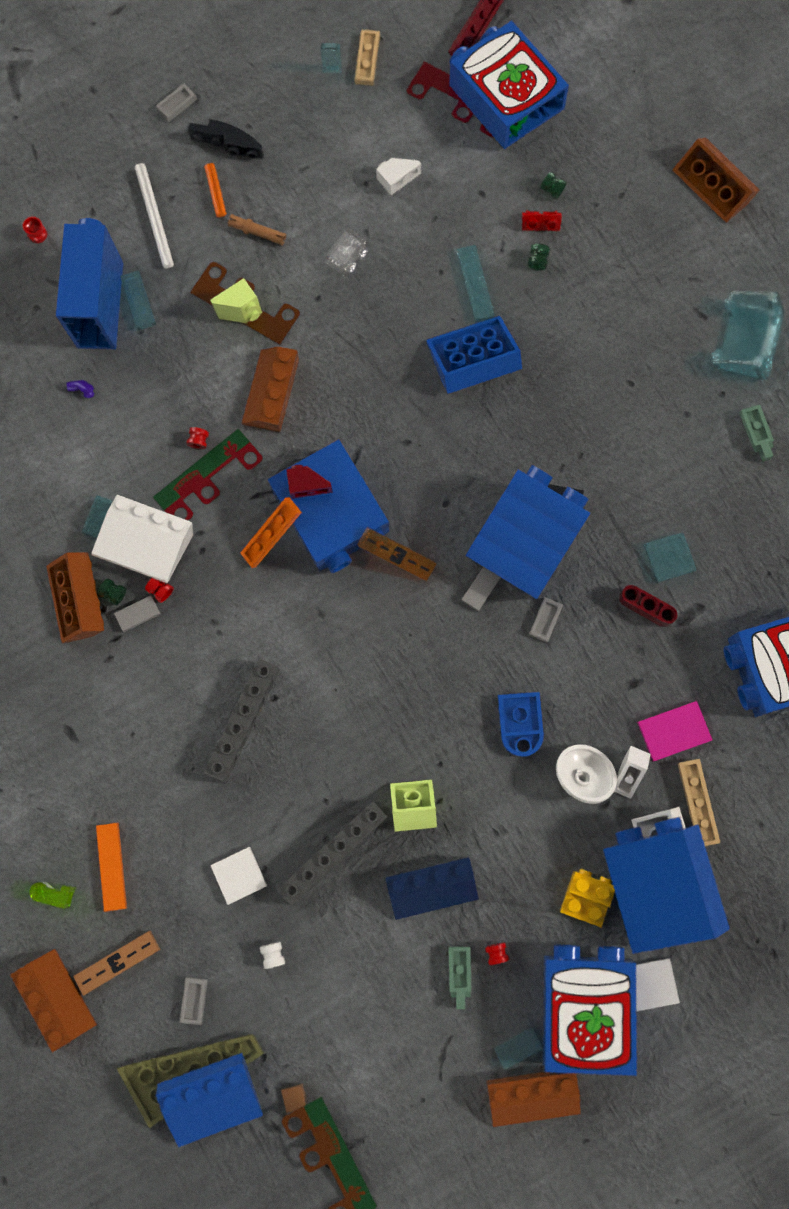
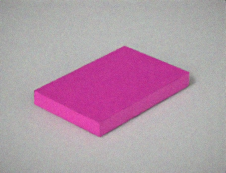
M697 701L637 722L652 762L712 741Z

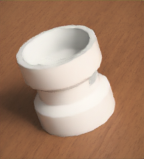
M281 942L260 947V952L264 955V969L285 964V959L281 955Z

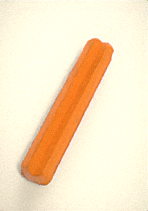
M214 163L206 164L205 171L216 216L218 218L225 217L226 210Z

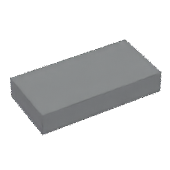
M183 83L155 107L170 122L195 102L197 97Z
M483 567L461 601L479 612L501 577Z
M152 595L114 613L123 632L161 615Z
M544 597L528 635L548 643L563 604Z
M185 978L179 1023L202 1025L208 979Z

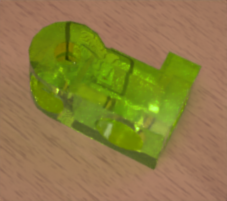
M37 882L31 886L29 894L34 901L67 909L70 908L76 887L62 885L61 889L52 887L48 882Z

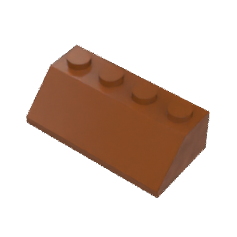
M698 138L673 168V171L725 222L731 220L746 207L760 191L707 138Z
M277 346L260 351L242 419L243 425L281 432L299 363L297 350Z
M88 552L65 553L48 564L46 567L61 642L69 643L93 637L104 631V620L101 616L100 601L97 597L96 582L93 578L92 563Z
M56 949L10 974L52 1053L97 1025Z
M538 1072L486 1080L493 1127L581 1114L576 1073Z

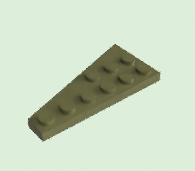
M252 1033L117 1068V1071L150 1128L164 1119L156 1097L158 1083L243 1053L247 1065L263 1055L264 1051Z

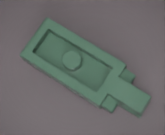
M756 405L740 410L739 414L755 453L759 452L762 462L771 460L773 457L771 448L774 447V439L761 406Z
M470 946L448 947L449 992L451 998L456 997V1009H465V997H470L471 992Z

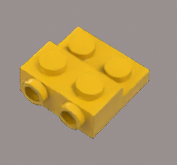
M580 869L579 872L573 871L560 912L602 928L608 907H610L615 893L612 880L600 876L599 880L592 878V873Z

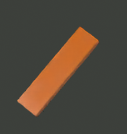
M290 497L285 498L240 552L251 568L259 565L302 513Z
M119 823L97 825L96 832L104 912L127 909Z

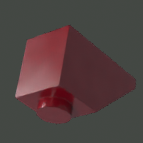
M294 465L291 469H286L292 499L333 493L331 483L308 466Z

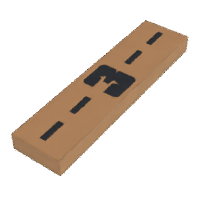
M148 931L73 977L84 996L161 949L152 932Z

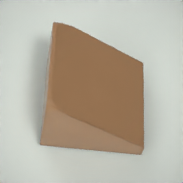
M303 1084L281 1090L286 1113L296 1111L307 1105Z

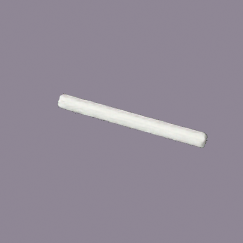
M140 163L135 165V170L164 268H171L174 264L145 164Z

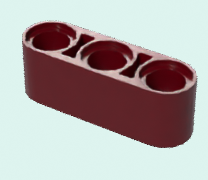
M628 585L619 595V601L623 606L661 627H668L677 619L678 614L673 606L637 586ZM625 592L633 593L634 600H628L625 597ZM643 603H651L653 609L651 611L646 610ZM662 612L670 614V621L663 619Z

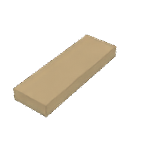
M361 30L355 84L374 86L380 31Z

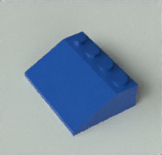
M501 316L426 340L447 394L522 369L521 351Z
M243 1053L157 1084L156 1097L163 1117L178 1147L263 1116Z

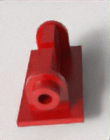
M526 210V212H522L521 230L560 231L562 214L557 213V211L539 214V212Z

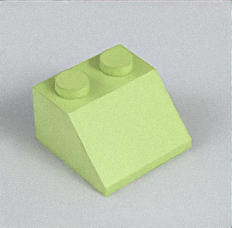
M244 278L211 299L219 319L247 323L256 320L262 313L257 296Z
M432 780L390 784L395 832L437 827Z

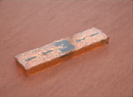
M369 527L366 528L357 544L360 548L425 581L428 580L437 565L435 561Z

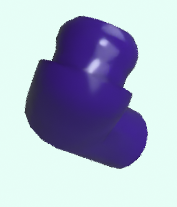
M87 381L67 382L68 392L80 390L85 398L94 396V387Z

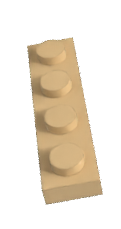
M700 759L677 763L692 826L699 825L705 846L720 843Z

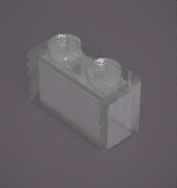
M347 228L326 255V265L344 277L348 273H352L358 259L363 258L368 251L366 238Z

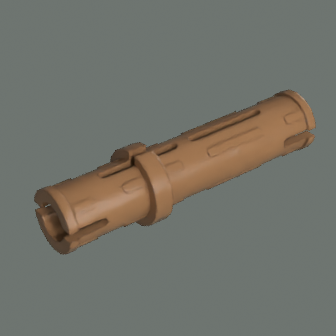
M233 214L229 217L231 220H228V226L242 230L244 234L248 235L250 233L282 246L285 243L283 240H286V233L254 223L249 218L246 220Z

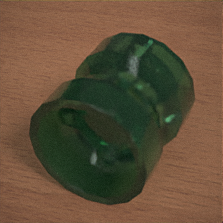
M550 171L544 178L540 189L544 192H550L551 196L557 199L565 189L567 181L556 178V175Z
M541 243L531 245V257L528 260V267L538 271L545 270L548 263L546 258L549 256L550 248Z
M107 578L101 584L98 596L103 599L108 598L112 604L118 605L123 600L127 588L122 585H116L113 580Z

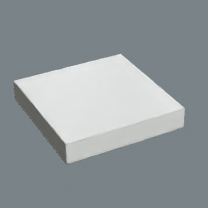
M250 847L210 865L227 905L267 887Z
M669 958L636 964V1011L680 1003Z

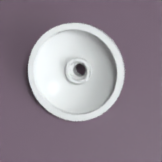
M573 745L565 749L557 760L556 774L564 790L573 798L584 803L596 804L607 800L615 791L617 785L615 768L607 756L596 748L588 745Z

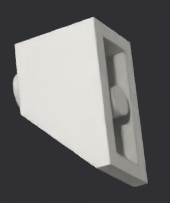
M391 158L387 162H382L376 169L377 180L392 195L421 174V163L418 160Z
M630 746L618 771L617 785L614 792L630 799L632 798L648 769L649 753Z

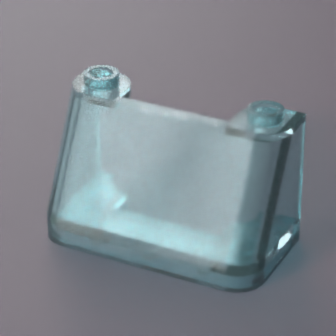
M730 291L729 298H726L724 305L729 319L722 348H717L712 353L711 363L717 369L755 379L768 380L784 318V308L779 293Z

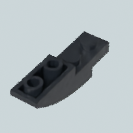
M209 119L208 126L189 123L188 132L190 139L197 143L206 142L212 143L215 146L224 145L226 153L233 156L241 155L251 159L264 158L262 145L248 133L233 125Z

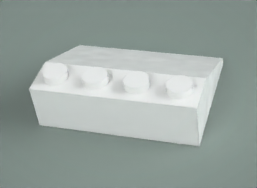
M116 495L107 511L91 554L92 556L168 583L193 536L192 522Z

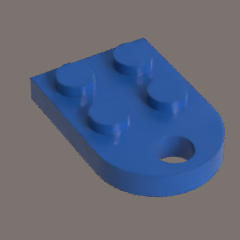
M540 692L498 695L500 731L503 746L509 753L518 757H527L534 754L541 747L544 738ZM521 740L527 741L529 744L528 751H519L517 747L518 742Z

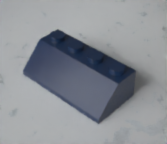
M469 857L385 877L395 920L479 900Z

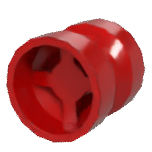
M31 216L24 220L23 230L33 243H41L47 238V231L39 218Z
M151 578L146 584L145 590L149 594L155 595V599L162 603L172 594L174 587Z

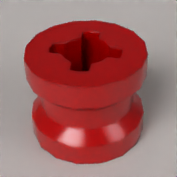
M191 427L189 429L190 438L187 439L186 444L195 449H206L207 444L205 441L209 437V432L201 428Z
M505 942L485 947V951L489 954V965L500 964L510 960L505 952Z

